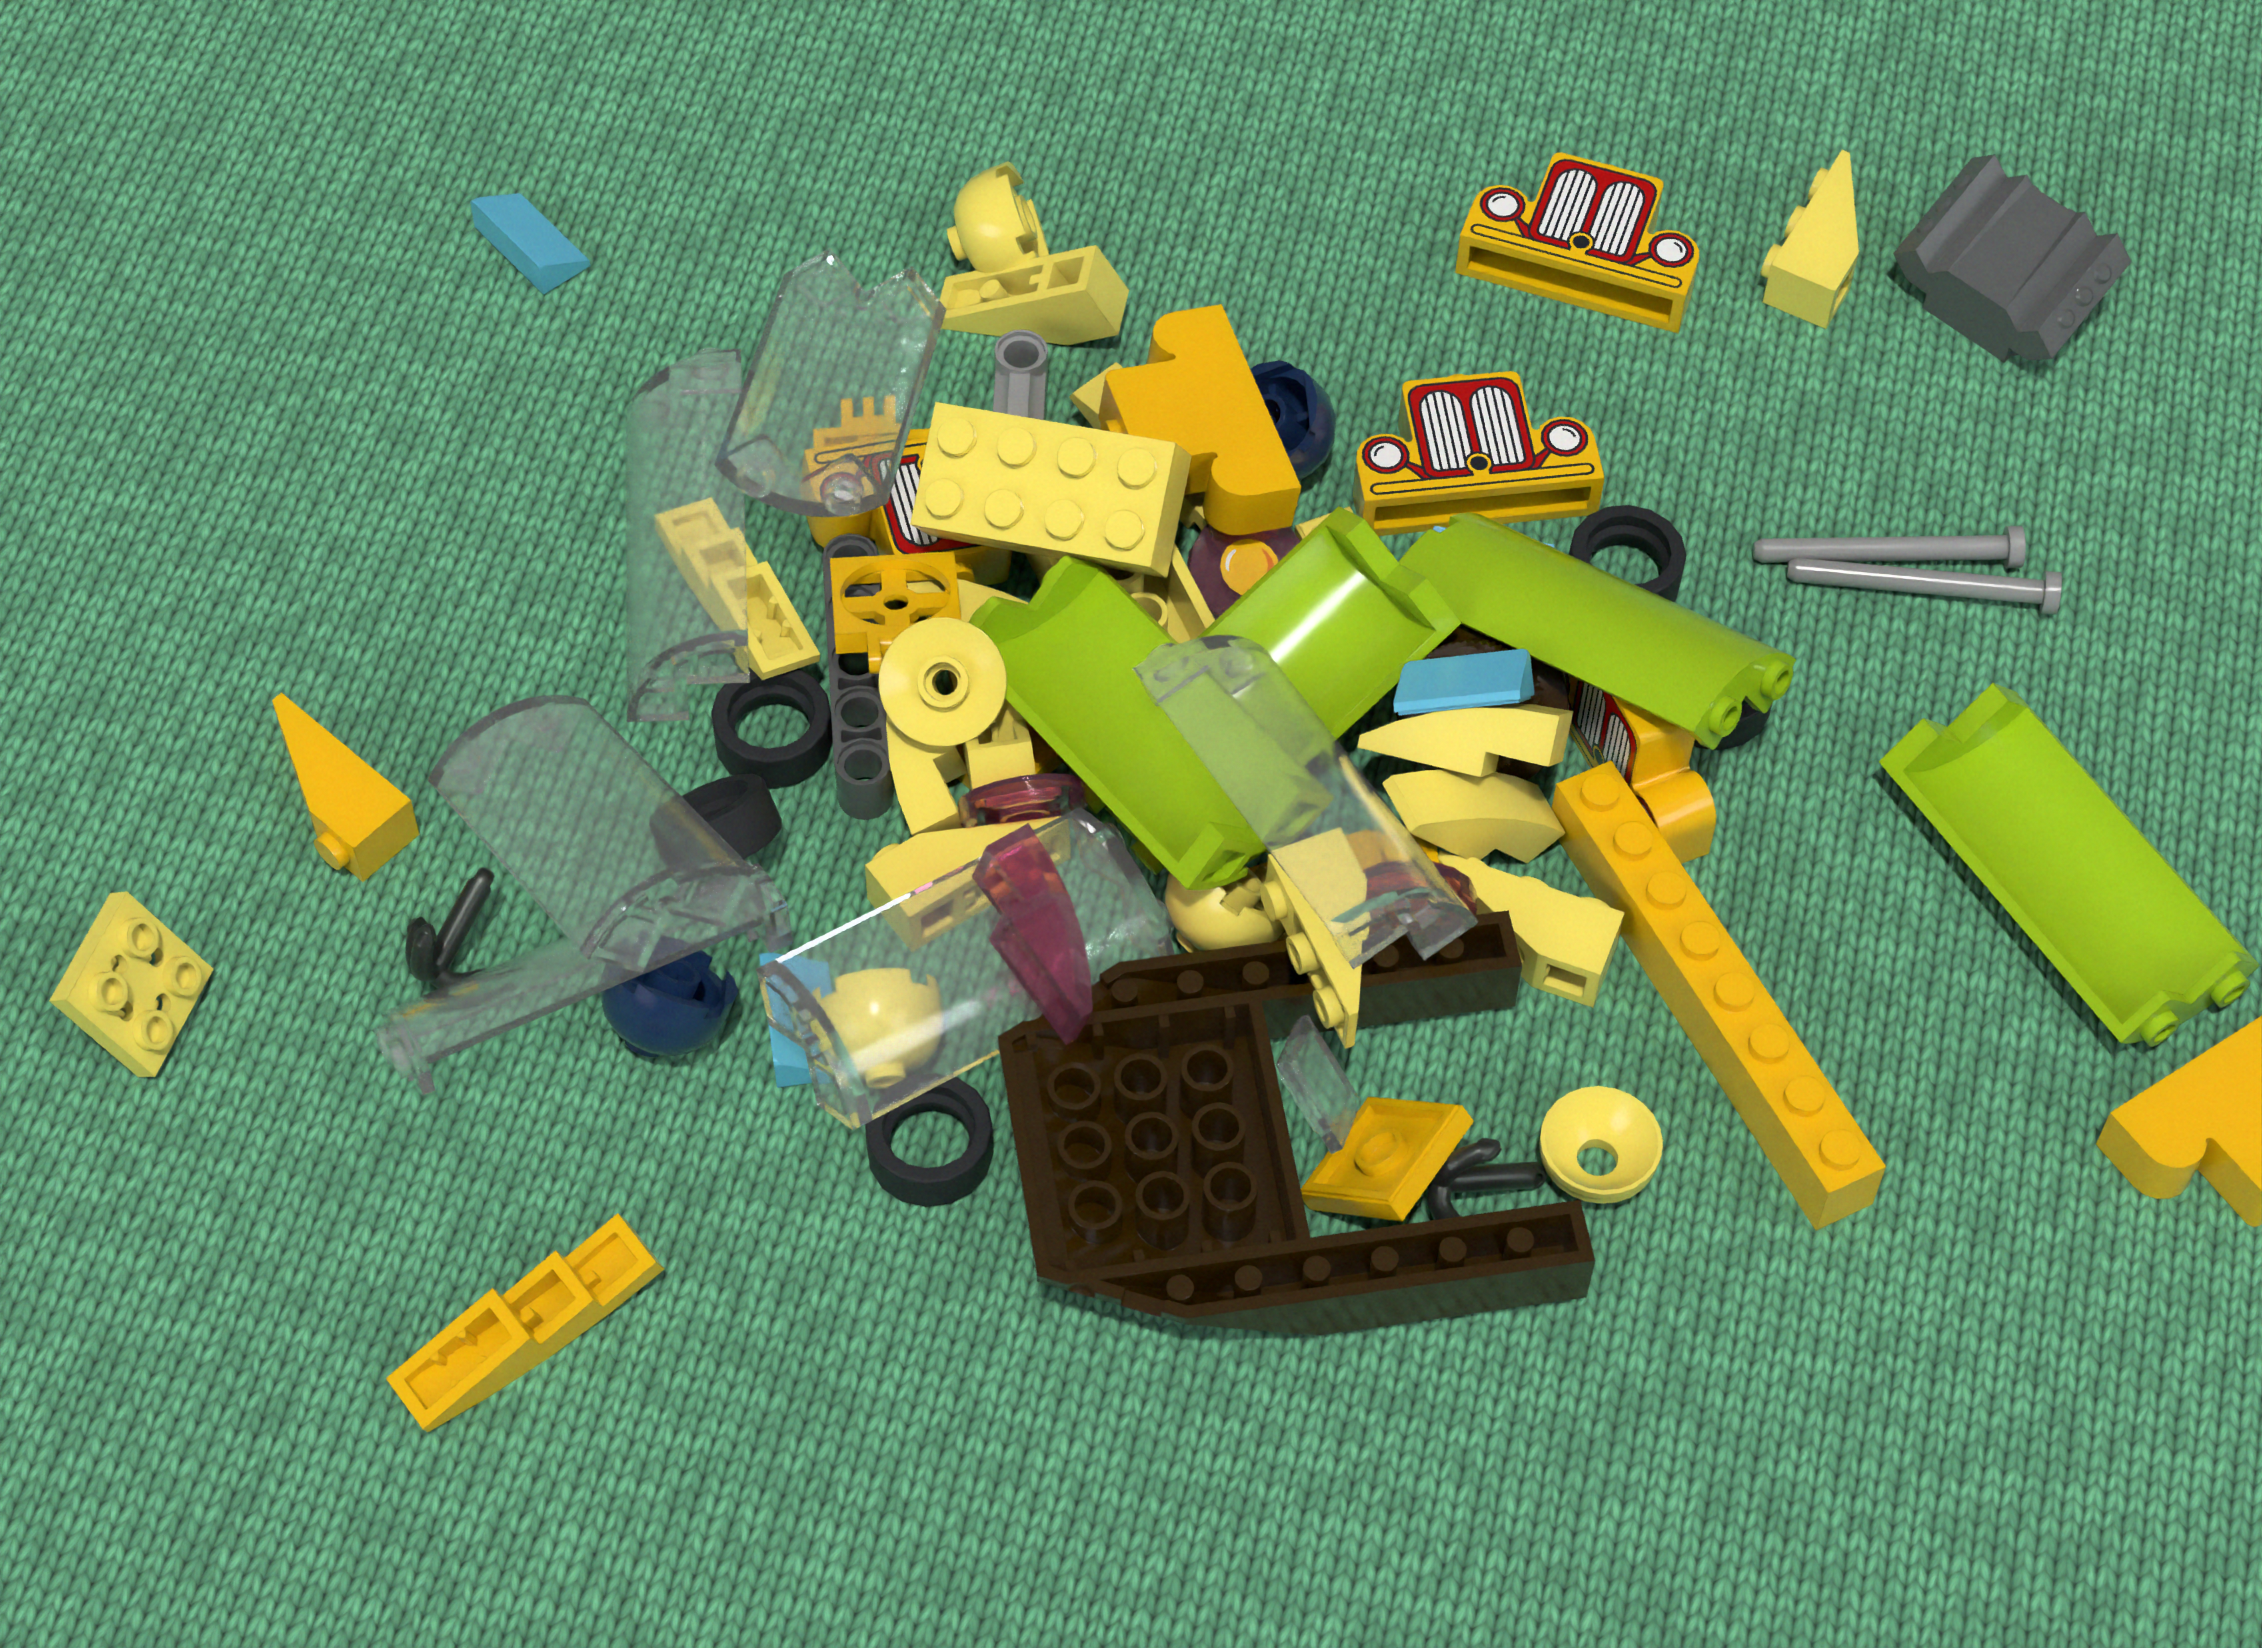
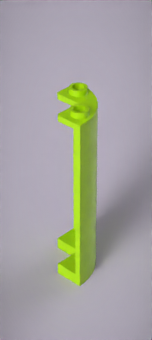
M1338 506L1190 643L1185 650L1305 770L1399 682L1402 668L1406 663L1423 660L1461 624V621L1426 577L1399 564L1364 518ZM1063 761L1078 779L1070 786L1077 797L1094 814H1097L1103 808L1110 813L1136 840L1130 849L1153 874L1157 875L1164 868L1168 870L1076 772Z
M1466 512L1450 516V526L1441 533L1430 528L1399 560V564L1426 577L1461 621L1462 625L1512 649H1526L1529 651L1531 658L1686 730L1701 745L1712 750L1718 746L1722 737L1729 735L1736 727L1741 716V703L1743 699L1753 709L1766 713L1773 701L1780 699L1786 693L1792 681L1793 666L1796 659L1791 655L1477 513Z
M1064 556L1046 572L1042 579L1041 587L1028 604L992 596L971 616L969 623L986 633L995 643L1003 657L1007 671L1005 699L1187 890L1217 888L1246 877L1248 869L1244 866L1246 863L1264 852L1272 854L1290 848L1315 825L1335 801L1100 564L1071 556Z
M1992 683L1949 726L1925 718L1921 719L1879 761L1882 767L2120 1043L2129 1044L2145 1041L2150 1047L2158 1045L2172 1035L2180 1024L2194 1017L2213 1003H2216L2220 1008L2233 1003L2250 986V981L2247 977L2260 964L2016 691Z

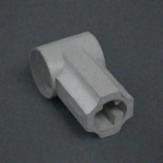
M1023 329L1010 331L1002 335L994 349L995 382L993 412L1045 420L1046 394L1048 391L1047 343L1040 335L1033 331Z

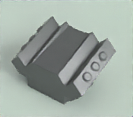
M1995 154L1971 158L1893 253L1907 280L1926 292L1923 309L2004 363L2011 356L2020 355L2028 361L2052 359L2132 262L2118 233L2097 236L2085 212L2076 213L2039 191V188L2031 183L2027 174L2007 177Z

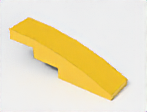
M617 1213L566 1257L555 1250L503 1295L494 1288L489 1290L392 1372L386 1380L421 1428L426 1432H430L487 1399L550 1358L609 1315L660 1274L664 1267L629 1222Z

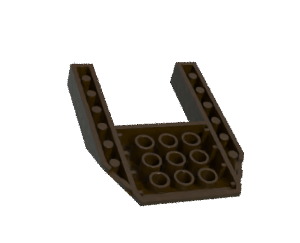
M1509 910L1364 929L1357 1027L1515 1006L1522 963ZM1286 940L1118 962L1100 973L1097 983L1072 998H1069L1067 994L1046 1006L1044 1012L1038 1018L1031 1021H1022L997 1036L1037 1282L1185 1325L1307 1335H1326L1587 1297L1595 1265V1257L1581 1200L1310 1237L1270 1039L1334 1031L1335 1028L1327 1029L1320 1021L1313 1001V991L1315 988L1307 973L1299 975L1294 969L1287 951Z

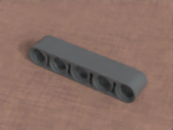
M848 533L839 535L829 541L824 548L822 557L837 799L840 808L847 815L855 819L870 820L886 813L893 804L894 798L893 776L889 763L886 729L887 713L879 693V674H869L868 652L836 654L830 558L878 556V552L870 539L860 534ZM880 583L850 585L845 590V597L874 596L877 592L881 591ZM862 619L870 623L879 624L874 619ZM854 674H864L860 676H853ZM859 725H868L867 727H863V728H855V727H854V726H859ZM862 777H870V778H873V779L866 780V781L856 780V779L862 778Z

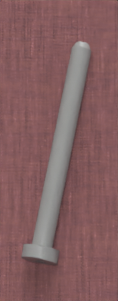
M2005 526L2003 535L1762 538L1753 543V559L1761 563H1782L1795 558L1838 562L2003 559L2005 568H2022L2026 552L2023 526Z
M1804 558L1790 560L1787 566V578L1793 582L2039 604L2040 613L2053 615L2058 613L2062 588L2061 572L2044 571L2042 580Z

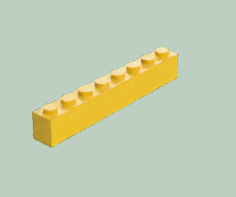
M1610 760L1556 783L1551 809L1565 831V834L1558 841L1596 899L1605 902L1610 908L1625 912L1620 935L1814 1229L1817 1231L1872 1205L1886 1169L1885 1164L1614 763Z

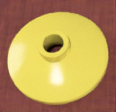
M938 617L913 624L901 632L890 644L880 666L879 693L887 715L904 734L927 745L954 746L976 738L995 721L1005 701L1007 671L999 649L981 629L959 619ZM944 670L952 671L957 677V687L949 695L941 694L935 685L937 675Z

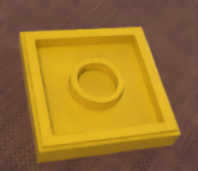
M1369 1096L1302 1186L1303 1201L1310 1210L1403 1221L1474 1121L1463 1105Z

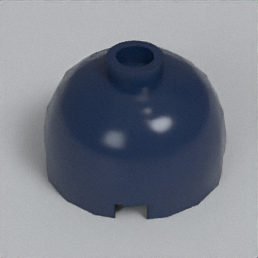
M1281 360L1260 363L1250 370L1296 476L1300 481L1313 474L1327 459L1335 441L1336 416L1330 397L1308 373L1295 368L1291 363Z
M643 933L639 944L627 945L628 935L619 938L604 969L600 993L604 1015L618 1035L625 1040L626 1045L632 1051L646 1057H658L660 1055L676 1056L696 1051L713 1040L724 1024L738 994L734 977L726 971L723 980H721L716 973L708 969L713 957L703 950L679 939L655 933Z

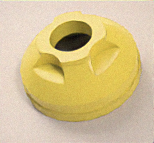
M1595 1086L1569 1092L1553 1104L1542 1123L1539 1145L1542 1164L1548 1176L1559 1188L1583 1201L1605 1204L1631 1198L1644 1189L1652 1179L1660 1163L1663 1139L1656 1118L1644 1103L1621 1090ZM1587 1148H1601L1613 1156L1616 1161V1167L1609 1174L1603 1176L1592 1175L1580 1167L1577 1156Z

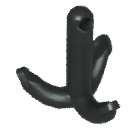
M480 867L475 876L468 879L437 936L433 925L427 924L423 917L414 918L407 927L405 956L409 970L417 980L427 981L445 994L465 995L492 985L500 974L507 969L504 962L492 968L476 969L464 973L453 972L449 969L491 893L490 885L495 877L493 871Z
M1482 1138L1475 1143L1458 1148L1450 1154L1428 1185L1427 1205L1434 1220L1460 1217L1451 1202V1193L1538 1188L1544 1184L1547 1178L1546 1170L1538 1162L1480 1164L1494 1160L1502 1150L1499 1141Z

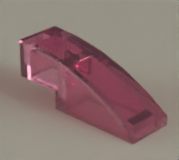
M1029 823L986 846L972 874V878L1001 916L989 938L990 943L1067 1045L1077 1039L1093 1011L1091 974L1083 934L1070 895L1050 855Z

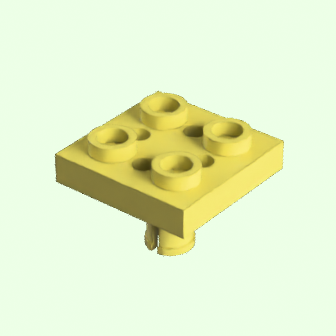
M128 892L110 893L49 1002L137 1077H155L214 969ZM154 952L155 963L152 966L149 961L152 960L151 954ZM158 996L162 1000L161 1010L156 1009L159 1005V1002L156 1000Z

